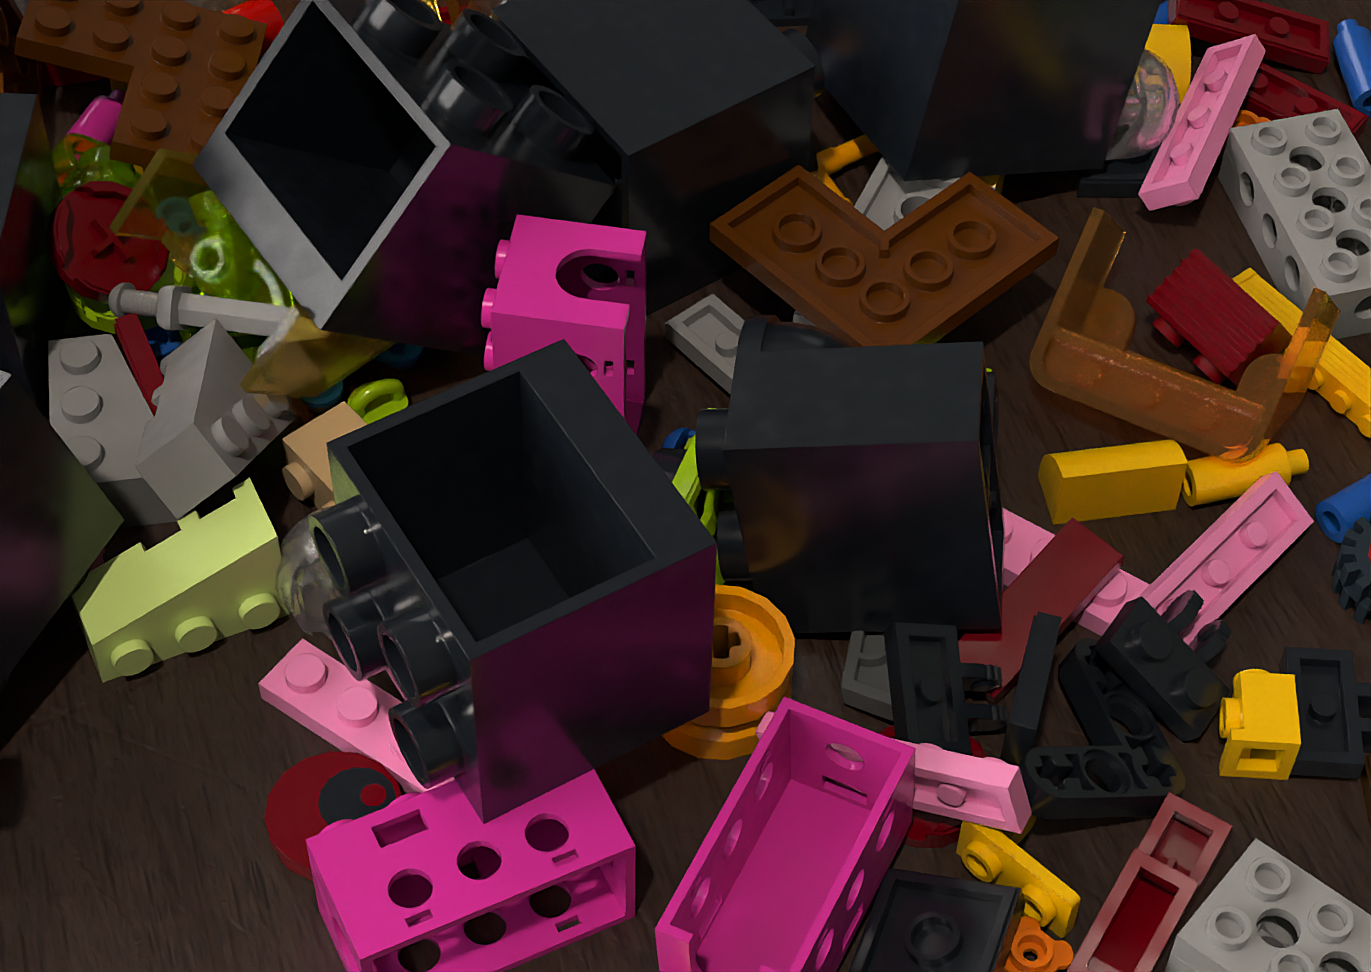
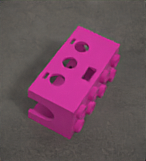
M517 214L510 241L501 239L497 247L495 259V278L499 279L497 289L487 288L483 298L481 325L483 328H491L485 347V370L491 371L565 339L638 436L646 400L647 231ZM590 264H603L614 269L619 278L611 283L596 282L584 273L583 268ZM627 270L634 271V279L627 278ZM627 360L634 361V368L627 367ZM606 361L613 362V366H606Z
M783 697L655 927L659 972H836L912 823L916 748ZM831 743L851 748L860 755L864 762H855L844 758L832 748ZM827 777L834 779L838 782H841L843 784H846L848 786H851L853 788H856L858 790H861L863 792H866L867 795H864L862 793H859L857 791L834 783L830 780H827Z
M595 769L485 824L482 823L456 780H453L423 793L411 792L393 800L387 807L358 819L336 821L325 827L318 835L305 839L319 912L346 972H411L400 964L398 956L403 947L422 939L433 942L441 952L437 964L425 972H505L635 917L636 846ZM473 862L480 878H468L461 873L459 868ZM553 885L559 886L568 892L571 897V904L566 912L557 917L548 918L540 916L533 911L529 903L533 893ZM488 912L499 915L506 923V931L497 942L489 945H480L472 942L466 936L464 929L468 920ZM578 920L579 924L558 932L557 928Z

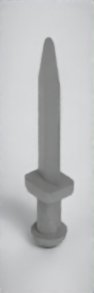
M125 282L116 285L108 296L109 308L116 317L130 313L154 317L158 326L166 330H187L188 325L205 327L216 318L227 331L278 338L324 332L316 326L310 316L285 306L191 294L190 286L168 285L162 287L157 293L136 290L132 283Z

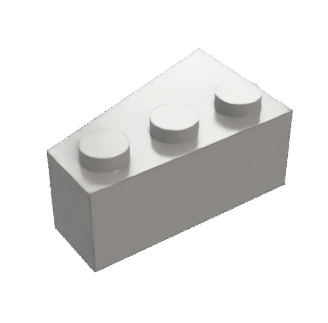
M216 318L161 360L159 368L165 376L161 386L153 391L151 399L157 410L155 416L145 424L135 464L136 470L177 520L236 477L295 419V416L289 410V403L284 392L273 381L263 378Z
M112 334L48 340L50 424L123 517L124 521L119 528L177 522L176 517L135 468L145 424L154 415Z

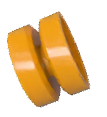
M715 585L710 710L661 735L672 747L697 758L730 760L752 754L759 742L755 731L766 712H776L783 697L790 699L795 638L786 616L766 597L740 586Z

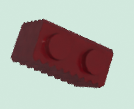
M1197 248L1191 250L1189 256L1182 259L1180 266L1174 268L1172 274L1165 277L1163 284L1156 286L1155 292L1148 295L1146 302L1159 314L1152 322V325L1177 348L1186 340L1193 345L1200 354L1192 362L1218 386L1228 378L1242 391L1294 338L1278 320Z

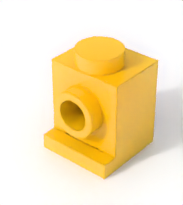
M1248 669L1240 671L1234 676L1232 697H1223L1219 710L1220 737L1227 738L1219 762L1220 776L1288 780L1301 746L1295 675L1269 673L1262 669Z

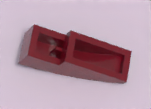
M1169 792L1138 849L1134 848L1066 972H1155L1230 841L1233 825Z

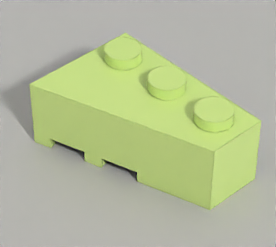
M250 478L232 488L235 499L203 518L194 510L178 519L177 522L181 531L152 548L146 550L145 546L139 542L88 573L82 586L71 596L78 624L103 683L120 676L138 674L150 665L186 652L201 651L215 641L248 629L266 627L276 619L291 614L278 536Z

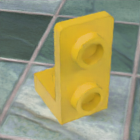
M1030 815L1021 834L962 820L956 853L961 856L967 869L981 881L1021 888L1026 901L1022 914L1035 918L1040 923V927L1046 926L1058 937L1064 938L1074 927L1081 902L1080 896L1017 845L1031 830L1037 817Z

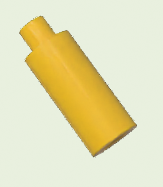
M1280 443L1188 460L1181 492L1189 506L1241 497L1261 476L1275 471L1278 472L1287 486H1289L1291 476L1308 472L1309 460L1304 449L1286 451Z

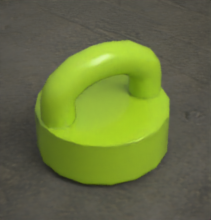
M384 378L362 384L353 390L347 404L367 424H370L409 407V400L400 380Z

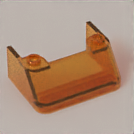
M1093 207L1031 351L1029 363L1034 379L1042 387L1054 394L1167 439H1172L1177 443L1225 462L1243 463L1255 458L1301 403L1341 311L1326 291L1314 287L1285 355L1266 354L1255 359L1246 368L1236 391L1130 351L1127 348L1134 334L1137 322L1135 310L1123 295L1103 287L1126 232L1104 210Z

